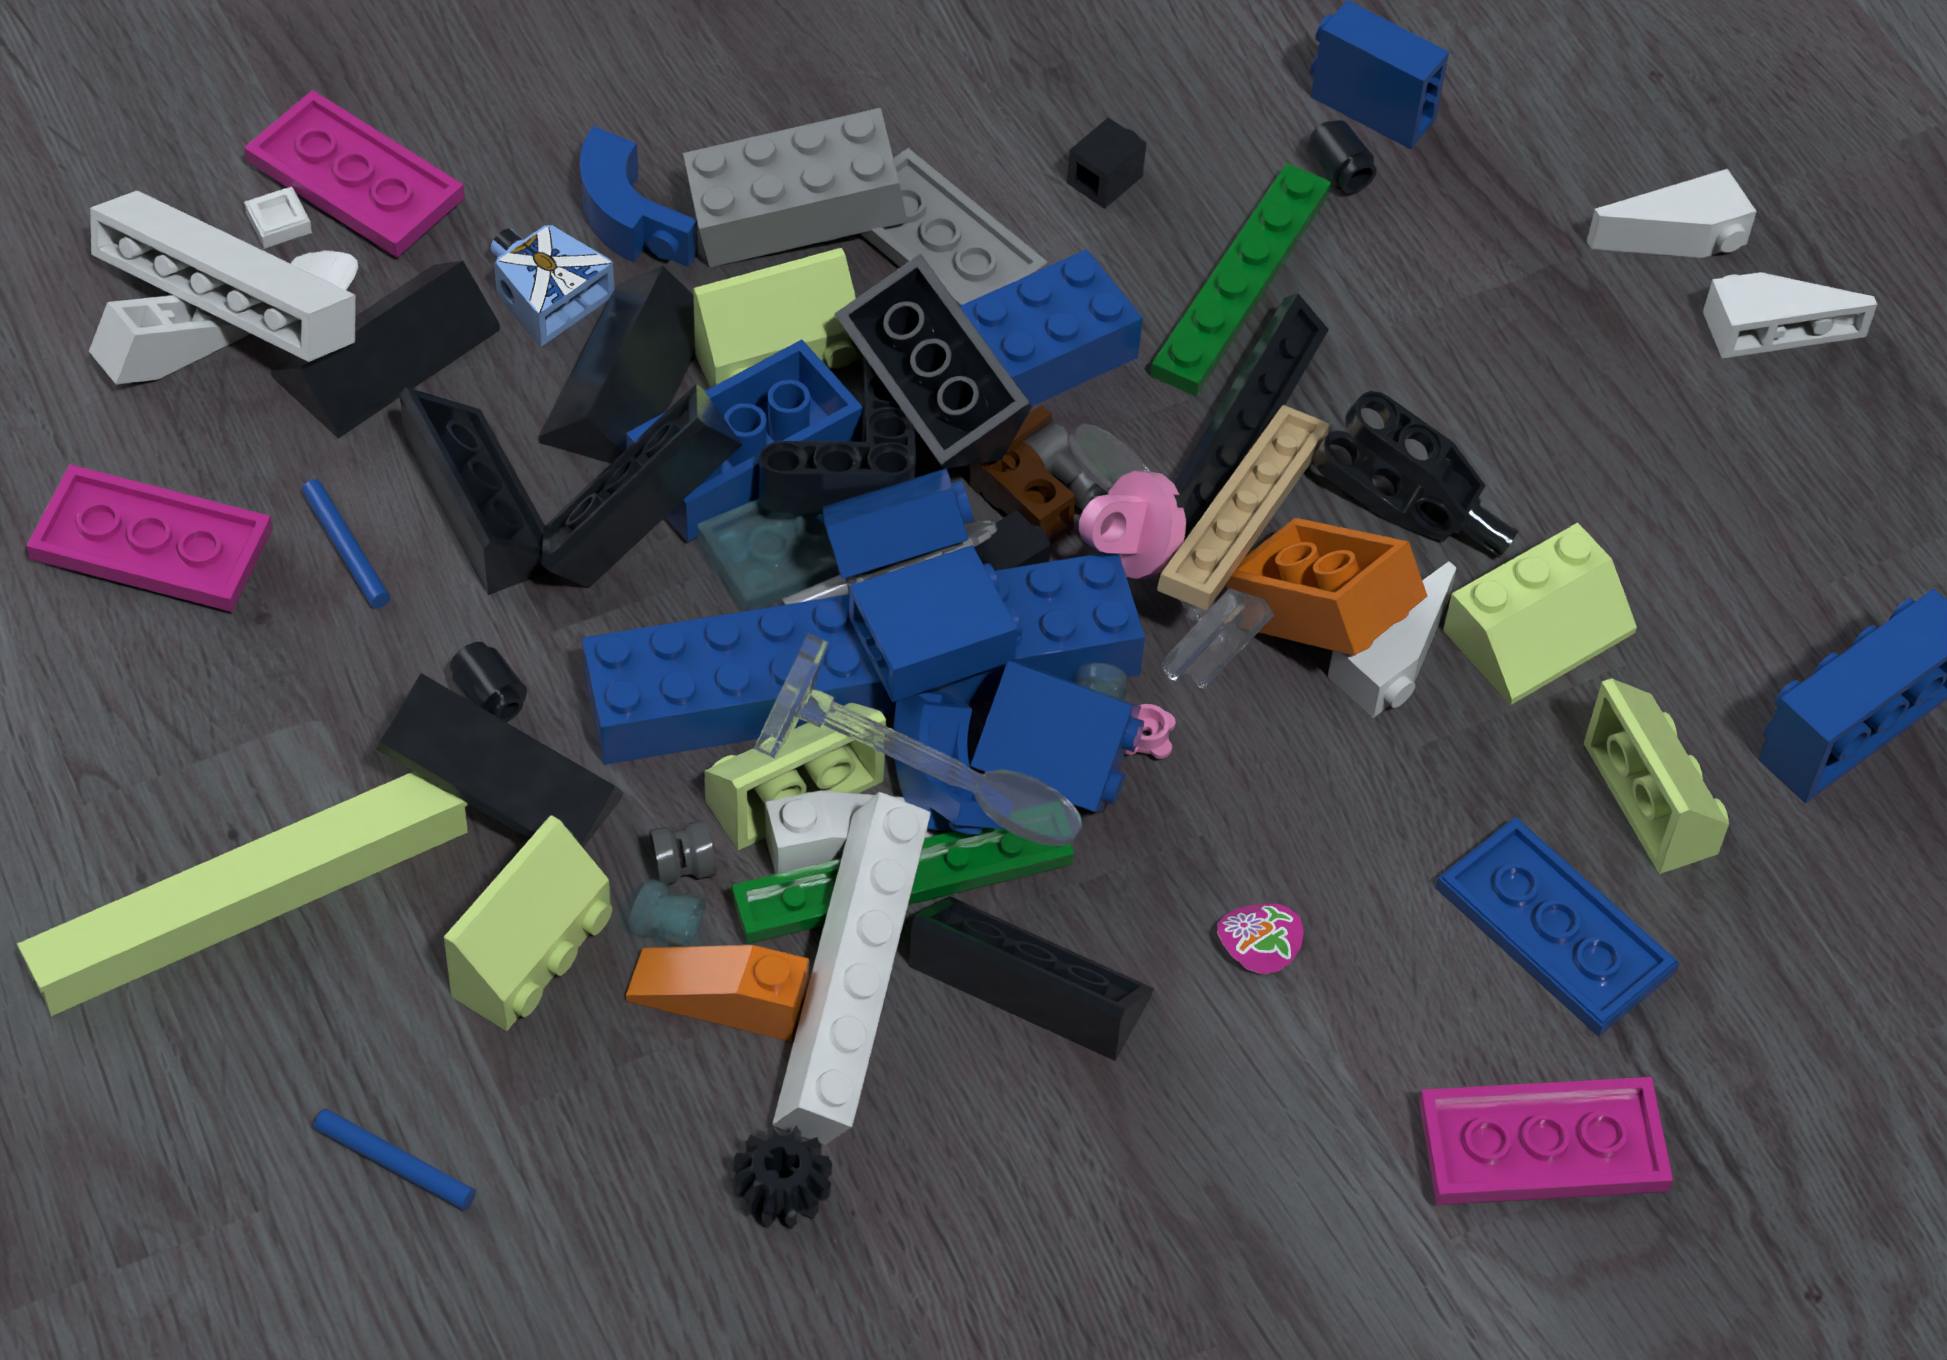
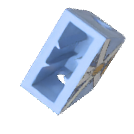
M552 225L543 226L526 239L521 238L512 229H504L496 235L491 243V252L498 257L494 263L496 291L504 304L541 347L608 301L614 291L613 262Z

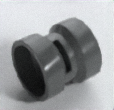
M706 820L688 823L684 830L672 831L668 827L649 830L652 859L659 886L676 883L680 876L692 874L698 879L716 875L713 845ZM677 839H679L683 867H681L680 865L679 852L676 842Z

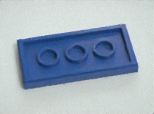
M1514 817L1437 879L1435 888L1598 1037L1677 972L1680 964L1678 960L1517 817Z

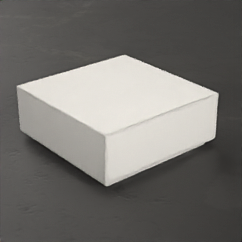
M292 186L244 202L246 215L264 249L312 233L311 222Z

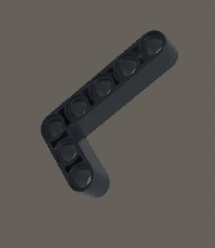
M863 354L864 442L777 441L766 445L761 450L759 456L758 493L760 503L766 509L778 513L823 514V506L915 478V427Z

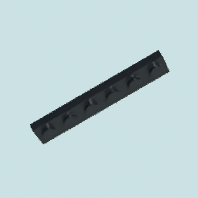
M1299 294L1286 297L1281 302L1174 483L1179 495H1174L1177 507L1184 508L1186 517L1184 541L1282 405H1286L1329 331L1328 327Z

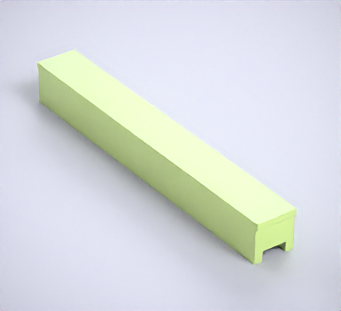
M413 771L17 943L26 962L28 972L45 1001L47 1010L53 1016L468 833L465 813L467 802Z

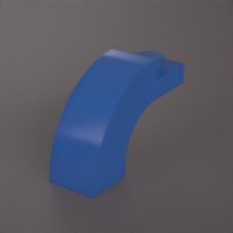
M592 126L582 146L580 173L584 213L596 236L612 251L632 262H635L645 249L662 259H670L689 267L698 255L697 220L654 203L637 193L632 187L638 179L637 143Z
M924 691L896 701L894 757L897 777L905 802L931 812L927 829L959 831L967 834H981L983 827L1005 829L1010 807L983 790L975 781L970 769L967 738L972 708L948 693Z

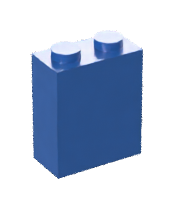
M1347 0L1334 15H1326L1317 29L1315 39L1319 42L1318 54L1310 69V74L1314 76L1311 98L1412 149L1436 121L1449 51Z
M947 468L823 506L826 530L842 579L967 541L969 538L964 524L975 521L962 480L951 483Z
M973 545L850 585L849 619L892 702L1007 664V661H1015L1017 637L1022 635L1019 616L1011 604L1005 606L999 595V583L993 567L989 563H982Z
M1007 661L970 766L1093 812H1102L1105 810L1107 803L1115 805L1122 791L1126 774L1120 772L1119 768L1126 750L1134 752L1142 735L1144 721L1138 719L1141 706L1026 664Z

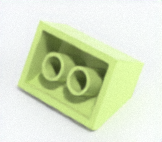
M842 248L694 288L695 356L710 388L801 339L829 369L842 368L852 362L862 360L861 351L834 315L856 299L846 256Z
M1576 523L1453 592L1443 632L1509 705H1512L1635 634L1637 625L1612 558L1579 523Z
M1612 678L1602 681L1584 745L1659 874L1718 855L1729 827L1728 814L1723 803L1719 799L1713 798L1705 785L1702 771L1696 758L1692 755H1687L1677 738V730L1673 719L1667 712L1661 711L1652 694Z
M852 702L834 711H822L815 715L808 723L787 733H775L766 738L761 745L737 756H726L717 761L711 768L705 770V802L739 851L765 838V801L820 790L858 794L884 782L886 718L879 710Z
M551 815L444 936L451 997L505 1031H508L520 1016L527 1017L533 1012L542 997L544 987L555 975L561 976L568 971L577 956L579 946L590 934L597 935L600 933L612 914L609 879L564 824Z

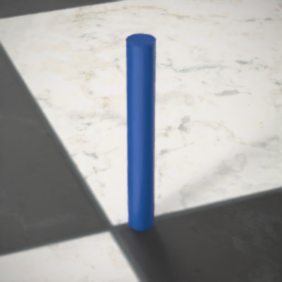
M318 479L308 481L302 487V493L367 601L375 609L385 606L390 601L388 591L326 489Z
M327 1108L323 1109L317 1116L314 1129L463 1211L468 1209L473 1202L476 1189Z

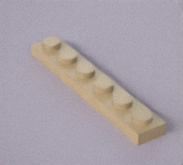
M1282 405L1162 571L1157 591L1207 611L1314 459L1315 449L1328 435L1331 424Z

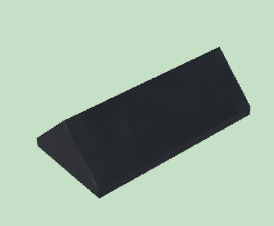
M921 253L834 314L944 469L1003 459L1032 406Z
M464 261L436 264L356 315L355 343L310 362L295 355L272 370V378L339 439L400 398V393L406 387L415 388L500 331V323Z
M664 266L616 285L539 435V443L611 464L627 449V432L665 413L669 409L695 356L694 295Z
M695 384L544 526L541 564L548 571L590 588L743 445L698 384Z
M406 387L400 393L405 442L487 594H493L549 573L550 571L541 564L545 525L481 409Z
M422 673L419 674L376 749L529 839L552 815L564 824L584 848L619 803L624 793L610 782Z
M951 896L917 913L912 922L910 968L1116 1061L1154 991V988Z

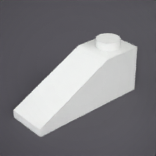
M1725 169L1596 208L1587 243L1591 249L1704 258L1721 252H1732L1743 245H1747L1757 211L1729 170Z
M1759 272L1745 275H1728L1723 278L1712 279L1703 314L1723 359L1866 337L1877 302L1874 296Z
M174 295L107 302L89 352L115 384L161 379L251 333Z
M1450 561L1422 580L1428 597L1409 611L1408 616L1404 620L1393 624L1377 637L1370 648L1355 656L1338 651L1332 652L1328 678L1372 718L1389 706L1396 708L1402 705L1415 689V680L1450 598L1457 568Z
M820 790L765 801V839L775 874L841 859L853 813L875 795ZM894 797L905 802L904 797ZM927 829L925 838L939 835L938 830Z

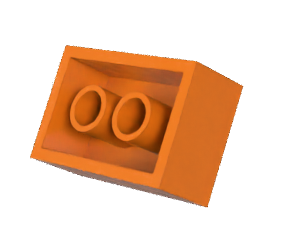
M1300 518L1292 519L1245 556L1226 583L1243 629L1354 656L1370 648L1377 637L1393 624L1404 620L1408 616L1409 611L1428 597L1409 541Z

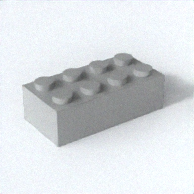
M881 108L683 153L698 227L709 268L871 231L874 228H884L907 222L900 183Z

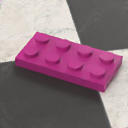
M314 90L310 91L244 147L245 158L248 163L287 188L292 186L295 193L395 257H399L465 198L464 184Z
M69 464L26 547L29 559L233 612L273 530L271 516Z
M1652 1077L1423 1089L1421 1091L1419 1105L1436 1205L1669 1192L1673 1177Z

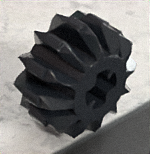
M771 1125L767 1130V1140L765 1141L750 1134L745 1142L746 1152H737L733 1159V1171L736 1174L732 1178V1192L735 1194V1197L742 1198V1210L745 1212L746 1217L762 1211V1222L767 1228L775 1221L776 1217H784L785 1222L791 1229L797 1224V1213L814 1219L815 1215L819 1212L818 1201H827L830 1197L831 1182L828 1178L832 1175V1162L829 1156L821 1155L822 1144L819 1142L818 1137L801 1142V1131L797 1125L789 1132L788 1136H779V1131ZM779 1175H784L785 1178H779Z

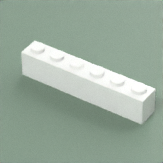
M138 190L90 208L91 255L308 362L355 343V294Z
M878 792L853 813L772 1124L789 1132L797 1125L802 1137L807 1139L818 1137L819 1142L824 1145L853 1126L931 814L927 810L882 792Z

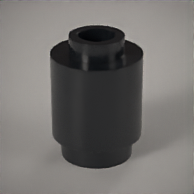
M1345 121L1324 122L1312 132L1307 145V153L1336 189H1342L1347 194H1354L1366 188L1373 181L1377 172V168L1374 165V156Z
M473 642L455 654L450 662V670L453 673L452 681L465 699L505 722L519 714L523 708L527 688L496 648L488 647L484 642Z

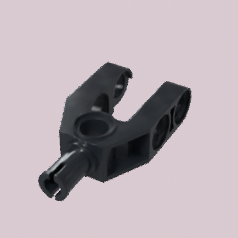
M1370 391L1363 393L1347 411L1345 423L1348 432H1331L1316 447L1314 463L1318 471L1325 478L1391 524L1443 542L1453 532L1458 534L1460 531H1463L1494 553V556L1497 558L1507 550L1518 533L1516 528L1510 527L1480 505L1481 499L1479 496L1486 485L1455 443L1381 392ZM1368 408L1376 411L1383 419L1384 428L1374 429L1366 424L1362 418L1361 409ZM1414 439L1420 442L1425 447L1428 458L1426 460H1418L1412 457L1405 447V440ZM1339 445L1345 448L1352 458V465L1346 466L1337 463L1330 454L1329 446ZM1380 475L1387 478L1394 486L1395 495L1385 496L1375 488L1372 477Z

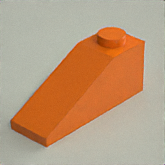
M755 945L642 948L626 993V1001L793 1042L809 986V958Z

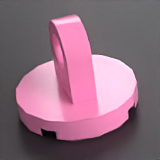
M1132 471L1121 476L1109 490L1108 495L1096 497L1084 508L1079 520L1081 539L1087 545L1101 552L1119 554L1126 577L1153 579L1160 576L1159 573L1165 569L1183 544L1185 538L1186 517L1184 508L1177 507L1174 495H1179L1174 483L1161 473L1149 471Z

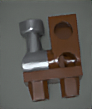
M1041 405L1032 412H1029L1002 460L966 466L970 469V487L980 496L983 494L990 504L998 509H1002L1007 515L1017 510L1030 524H1036L1041 527L1048 536L1050 544H1052L1073 529L1075 504L1083 511L1088 503L1096 497L1108 495L1112 486V480L1096 467H1090L1085 470L1068 452L1067 431L1063 426L1060 427L1055 422H1050L1052 421V414ZM1053 475H1055L1056 477H1058L1059 479H1061L1063 482H1065L1066 484H1068V485L1070 486V489H1068L1067 487H1065V486H1064L1059 480H1057Z

